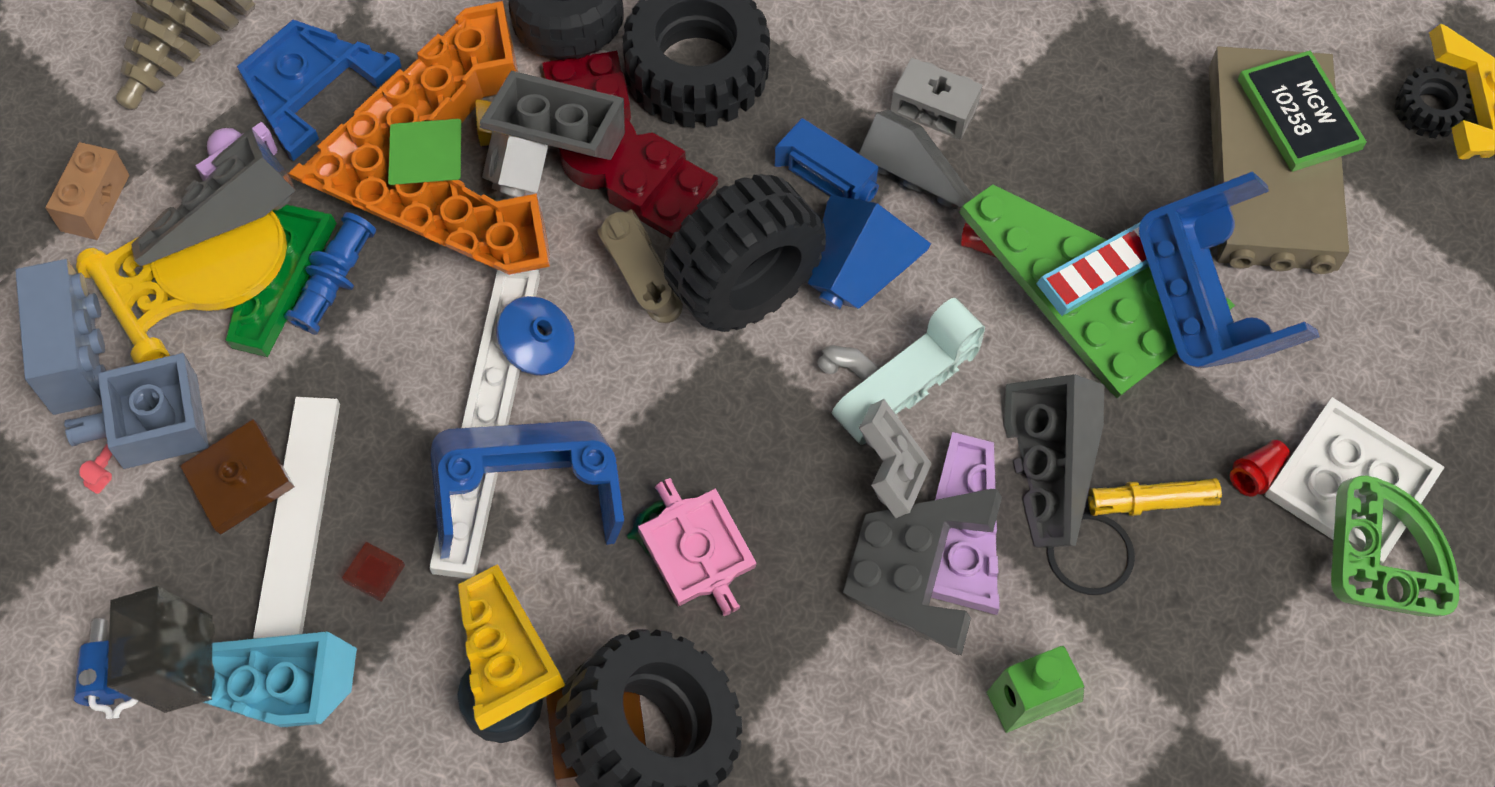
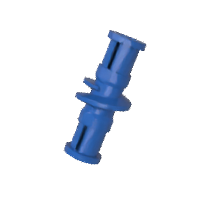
M346 212L341 218L343 224L334 240L329 242L325 252L314 251L311 253L309 261L312 265L305 268L311 278L307 280L302 288L303 293L293 310H287L284 318L292 325L311 334H318L320 330L318 324L328 306H331L336 299L339 287L347 290L353 289L354 285L346 278V275L355 266L359 259V253L368 237L372 238L376 233L375 227L370 222L353 213Z

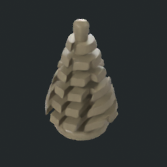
M135 0L143 9L161 20V23L159 24L150 18H146L142 14L132 13L130 19L132 27L151 40L147 45L142 41L127 36L124 48L138 57L139 60L136 65H132L125 60L122 61L120 72L129 79L124 87L121 86L116 95L117 102L126 109L135 110L141 103L142 95L146 88L156 93L165 86L162 81L155 77L158 70L177 77L184 69L167 57L170 51L192 62L201 55L198 48L179 37L180 33L195 38L207 46L214 45L222 40L220 35L193 15L207 22L209 21L220 29L231 31L239 24V21L222 6H226L231 11L240 15L245 14L248 16L255 9V3L252 0H170L171 2L168 0Z

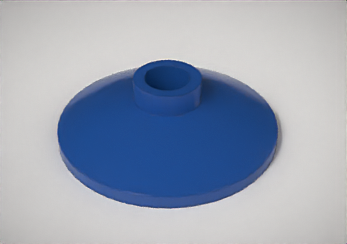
M521 297L508 304L498 318L496 335L499 347L508 361L521 371L532 375H549L560 370L570 360L575 346L573 328L563 311L552 302L540 297ZM537 326L544 330L546 336L539 333Z

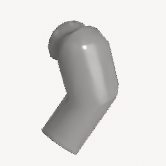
M830 345L822 350L824 354L817 360L818 367L827 374H835L839 366L849 368L863 381L880 369L858 349Z

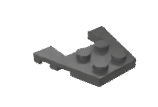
M986 489L914 504L910 513L895 518L890 510L866 514L843 591L845 596L873 613L911 629L916 635L944 646L947 651L962 656L971 621L970 615L965 610L929 606L949 529L993 533L1002 499L997 489Z

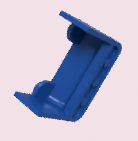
M1253 171L1150 211L1143 217L1139 225V236L1178 355L1183 362L1195 368H1208L1258 359L1320 337L1318 330L1305 321L1273 332L1266 322L1258 318L1251 317L1237 322L1233 321L1209 248L1222 244L1231 237L1235 221L1230 206L1269 192L1267 184Z
M587 421L455 428L440 432L432 442L431 466L440 559L449 558L454 535L450 495L472 492L480 485L483 473L572 467L573 473L582 482L592 485L598 484L606 545L615 544L624 523L616 457L601 431L594 424Z

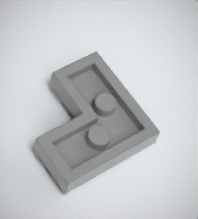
M882 399L870 405L859 429L866 443L874 448L883 460L871 486L874 488L878 499L889 508L895 518L910 513L932 463L885 399Z

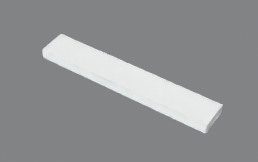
M295 398L283 466L295 487L277 500L254 639L303 633L340 408L338 399Z

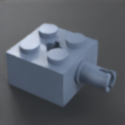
M184 353L99 372L102 412L72 420L67 419L64 422V426L70 428L65 429V433L72 447L107 437L108 449L123 469L205 450L209 447L198 377Z

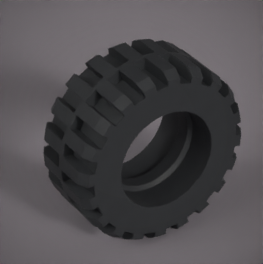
M639 0L632 8V14L626 19L624 35L622 36L625 76L627 85L631 86V94L637 102L643 101L644 109L651 115L655 116L659 111L662 114V121L674 124L676 119L682 120L683 127L695 128V122H705L706 127L718 125L719 118L724 117L727 122L737 118L739 108L745 112L748 111L755 104V96L760 97L765 89V80L768 79L770 32L767 28V20L763 12L757 9V4L753 0ZM690 38L713 40L723 45L729 51L719 61L703 66L680 64L664 54L673 44Z
M764 174L753 175L752 179L743 177L735 180V184L729 187L725 185L718 189L716 195L709 200L705 198L697 205L698 209L692 215L688 214L681 222V229L679 232H674L670 239L671 248L666 249L664 276L670 288L703 327L721 332H729L731 328L735 330L746 328L747 324L751 322L755 324L763 320L766 314L777 311L782 307L781 304L788 298L791 299L799 292L798 288L803 283H807L813 275V268L818 267L822 259L821 252L825 251L826 233L824 223L790 183L786 182L783 178Z
M647 629L632 630L627 635L619 634L610 639L575 670V673L567 679L565 686L562 688L563 697L557 702L555 713L556 718L562 720L555 727L558 744L564 743L566 750L561 756L566 767L572 766L578 775L574 779L580 787H718V784L725 780L733 770V761L738 758L741 749V740L736 738L743 731L742 716H736V709L740 707L736 692L730 693L727 686L730 680L723 669L719 672L711 663L714 658L705 650L698 652L693 648L695 643L682 636L675 640L672 638V633L656 629L650 634V631ZM624 692H632L646 697L665 714L674 734V757L663 756L650 750L634 735L624 713Z

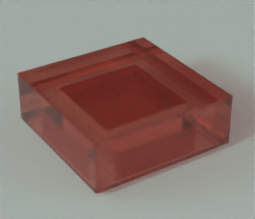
M366 542L342 579L346 584L382 602L405 567V564L399 558Z

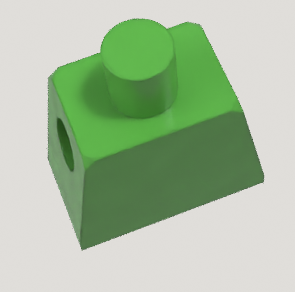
M1059 646L1008 667L986 693L1005 732L1008 733L1083 702L1085 686L1066 648ZM1010 692H1014L1016 705L1009 696Z

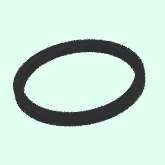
M1083 513L1082 520L1091 519L1103 522L1115 529L1123 538L1128 551V563L1124 574L1115 583L1102 588H1087L1070 581L1059 569L1054 556V547L1047 548L1050 566L1057 578L1074 591L1087 595L1110 593L1122 586L1133 570L1135 552L1132 541L1126 531L1114 520L1103 515L1092 516L1091 513Z

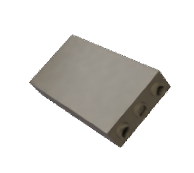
M1221 46L1216 48L1209 66L1214 186L1253 171L1267 184L1269 189L1267 193L1230 206L1235 227L1231 237L1224 243L1217 245L1218 263H1230L1232 267L1239 269L1260 265L1270 266L1275 271L1304 268L1311 269L1316 274H1328L1338 271L1349 254L1342 157L1291 172L1238 81L1241 71L1303 52ZM1313 53L1336 91L1333 54Z

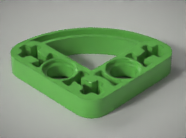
M1366 475L1343 481L1337 490L1331 571V586L1335 596L1348 604L1425 617L1445 616L1454 612L1459 601L1457 568L1448 541L1431 514L1410 494L1382 479ZM1359 489V494L1366 496L1365 503H1361L1359 498L1354 497V490ZM1383 507L1394 514L1411 532L1423 553L1429 574L1380 565ZM1357 514V517L1365 516L1366 519L1353 520L1352 515ZM1354 527L1360 529L1366 539L1365 547L1361 552L1355 550L1349 542V534ZM1354 576V579L1360 582H1372L1371 588L1356 590L1354 585L1349 584V577ZM1391 578L1397 579L1403 587V596L1399 602L1393 601L1387 593V583ZM1433 590L1434 594L1440 595L1441 603H1436V600L1431 598H1418L1419 592Z

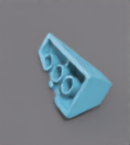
M330 632L177 646L173 648L167 682L169 687L166 689L193 700L196 699L200 702L278 727L321 724L352 691L357 648ZM186 664L185 673L183 677L182 670L184 665Z

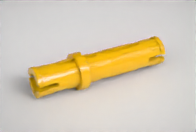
M1217 478L1152 485H1139L1138 482H1127L1125 486L1115 488H1090L1088 492L1090 495L1088 496V506L1092 516L1128 512L1130 516L1141 515L1142 511L1218 506L1221 504L1222 491Z

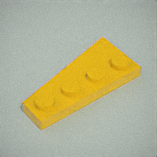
M498 564L458 584L462 621L467 635V641L465 642L466 653L471 667V675H469L470 686L475 700V706H473L474 718L479 729L483 730L564 687L565 683Z

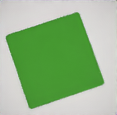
M461 119L395 123L390 125L388 183L390 185L459 180L461 178Z

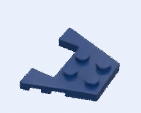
M294 19L237 66L242 79L292 161H295L319 140L316 130L295 113L343 71L350 67L378 88L402 67L400 58L396 54L387 52L384 55L372 51L370 45L358 41L355 44H351L338 39L337 34Z

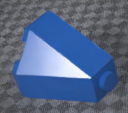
M831 195L827 201L823 218L826 233L825 251L821 252L822 259L818 267L813 268V275L810 277L808 284L821 293L819 299L835 309L840 310L842 305L859 309L927 252L931 243L878 203Z

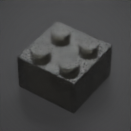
M159 586L110 600L107 687L164 713L212 700V681L215 675L212 663V641L215 635L213 615Z

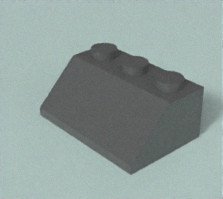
M511 71L482 117L480 128L611 160L625 134L624 98Z

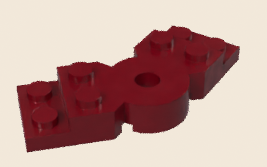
M617 51L586 55L578 59L567 58L566 60L543 62L545 79L624 98L625 134L612 159L594 157L559 148L561 164L565 174L574 183L587 189L606 187L610 204L624 212L632 209L641 222L672 238L674 232H679L681 229V222L687 215H692L698 209L697 205L705 198L707 199L717 187L718 177L686 160L685 150L653 132L636 134L633 125L630 123V102Z

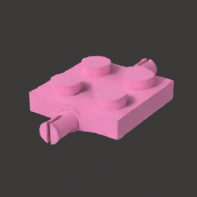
M671 478L666 479L664 484L663 482L658 483L655 489L660 494L666 508L658 517L638 526V532L677 606L679 607L698 596L713 594L723 612V616L729 615L731 610L732 612L737 611L740 605H738L728 585L736 577L754 569L757 563L719 493L714 489L697 498L682 500Z

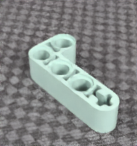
M957 298L949 299L930 318L926 334L847 393L835 405L832 415L860 445L865 444L866 441L859 426L871 404L885 399L895 414L905 407L908 409L913 407L929 394L927 390L937 383L940 386L959 371L957 367L965 360L970 362L975 358L981 347L985 326Z

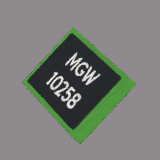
M1311 50L1241 71L1238 81L1291 172L1360 151L1364 148L1367 141Z

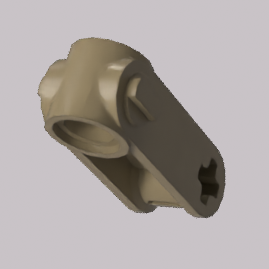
M632 209L627 212L611 214L605 219L602 227L597 229L602 242L620 268L638 303L647 311L649 316L659 323L673 322L680 316L683 303L668 285L664 276V266L651 245L652 241Z

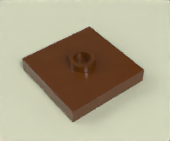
M254 419L180 465L211 525L220 535L295 487L262 428Z

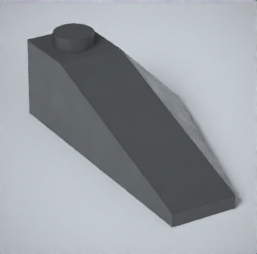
M252 128L224 149L211 162L216 169L204 181L198 182L193 180L185 189L187 193L181 201L182 204L177 209L174 207L165 209L131 244L134 260L140 267L262 218L270 211L279 210L289 202L292 193L296 191L292 180Z
M1076 374L1006 384L1004 425L1007 438L1017 437L1022 457L1013 461L1017 474L1026 473L1030 488L1023 502L1034 546L1037 548L1076 546L1104 426V384Z

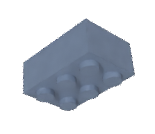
M67 259L15 269L25 380L53 415L102 405L98 373L106 371L104 365L99 363V354L105 352V343L100 329H96L95 318L101 317V307L97 295L88 292L84 275L76 273Z

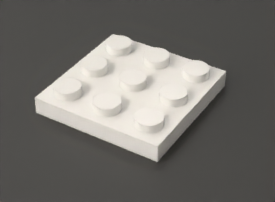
M1332 397L1264 496L1333 540L1336 494L1338 487L1343 481L1366 475L1379 478L1401 488L1421 504L1441 474L1444 466ZM1359 489L1354 490V497L1359 498L1361 503H1365L1366 496L1359 494ZM1384 507L1380 565L1384 563L1406 528L1394 514ZM1357 514L1352 515L1353 520L1366 519L1365 516L1357 517ZM1355 527L1350 531L1349 542L1351 546L1361 552L1366 544L1363 532Z

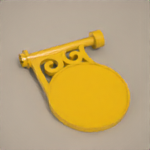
M272 210L262 218L143 265V269L138 275L134 269L140 266L134 260L131 245L137 238L109 254L96 248L83 250L77 256L76 269L85 278L93 279L133 343L134 347L130 355L133 362L138 364L170 356L160 339L155 337L149 338L147 335V331L163 318L180 311L192 309L202 311L227 309L242 304L263 291L277 276L286 255L287 240L284 229ZM121 265L123 267L125 274L128 277H122L119 275V269ZM154 294L156 299L151 301L147 295ZM136 301L138 307L144 313L139 319L131 310Z

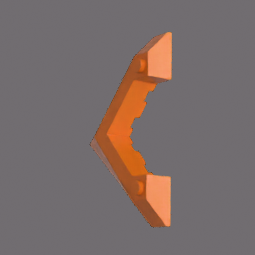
M503 1L469 7L461 11L455 17L456 23L442 36L437 34L417 52L418 59L404 72L399 69L353 112V117L344 125L341 123L317 146L319 151L304 165L298 163L288 173L292 179L508 275L550 267V251L545 222L537 194L495 201L484 194L480 196L466 188L460 180L395 185L388 183L391 124L461 119L462 123L476 107V100L497 95L511 71L518 72Z

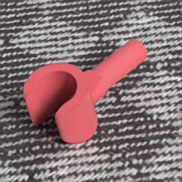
M108 444L105 445L100 455L94 461H86L80 467L79 473L84 480V486L96 494H99L112 479V474L104 469L113 455L108 449Z

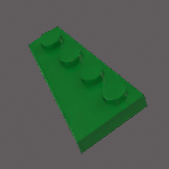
M287 204L279 210H273L286 235L287 249L285 259L277 276L263 291L250 300L234 307L226 341L232 349L264 357L269 356L287 321L284 318L287 310L293 309L302 292V288L310 276L305 270L306 266L312 265L309 261V256L314 251H323L337 224L332 214Z

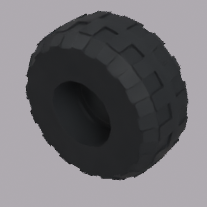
M508 0L509 14L515 35H517L524 46L547 58L554 57L559 60H566L567 58L578 59L588 54L596 53L602 50L604 45L609 44L619 33L624 20L623 0Z

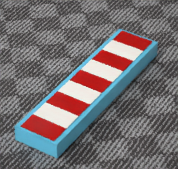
M1140 222L1040 278L1036 283L1061 316L1149 267L1139 236Z

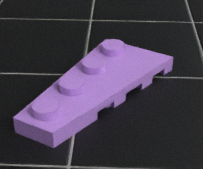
M952 432L935 500L986 489H995L994 442ZM997 522L995 523L993 533L949 529L931 598L995 615L998 614Z

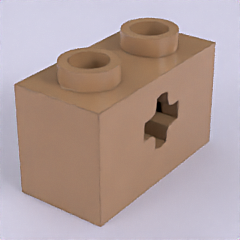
M81 142L78 143L45 207L61 232L98 240L129 177V173L117 151Z

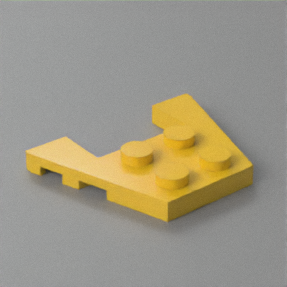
M1439 24L1429 32L1435 60L1466 71L1478 121L1477 125L1463 120L1451 128L1458 158L1462 160L1470 159L1474 155H1480L1481 158H1490L1495 155V58L1449 27Z

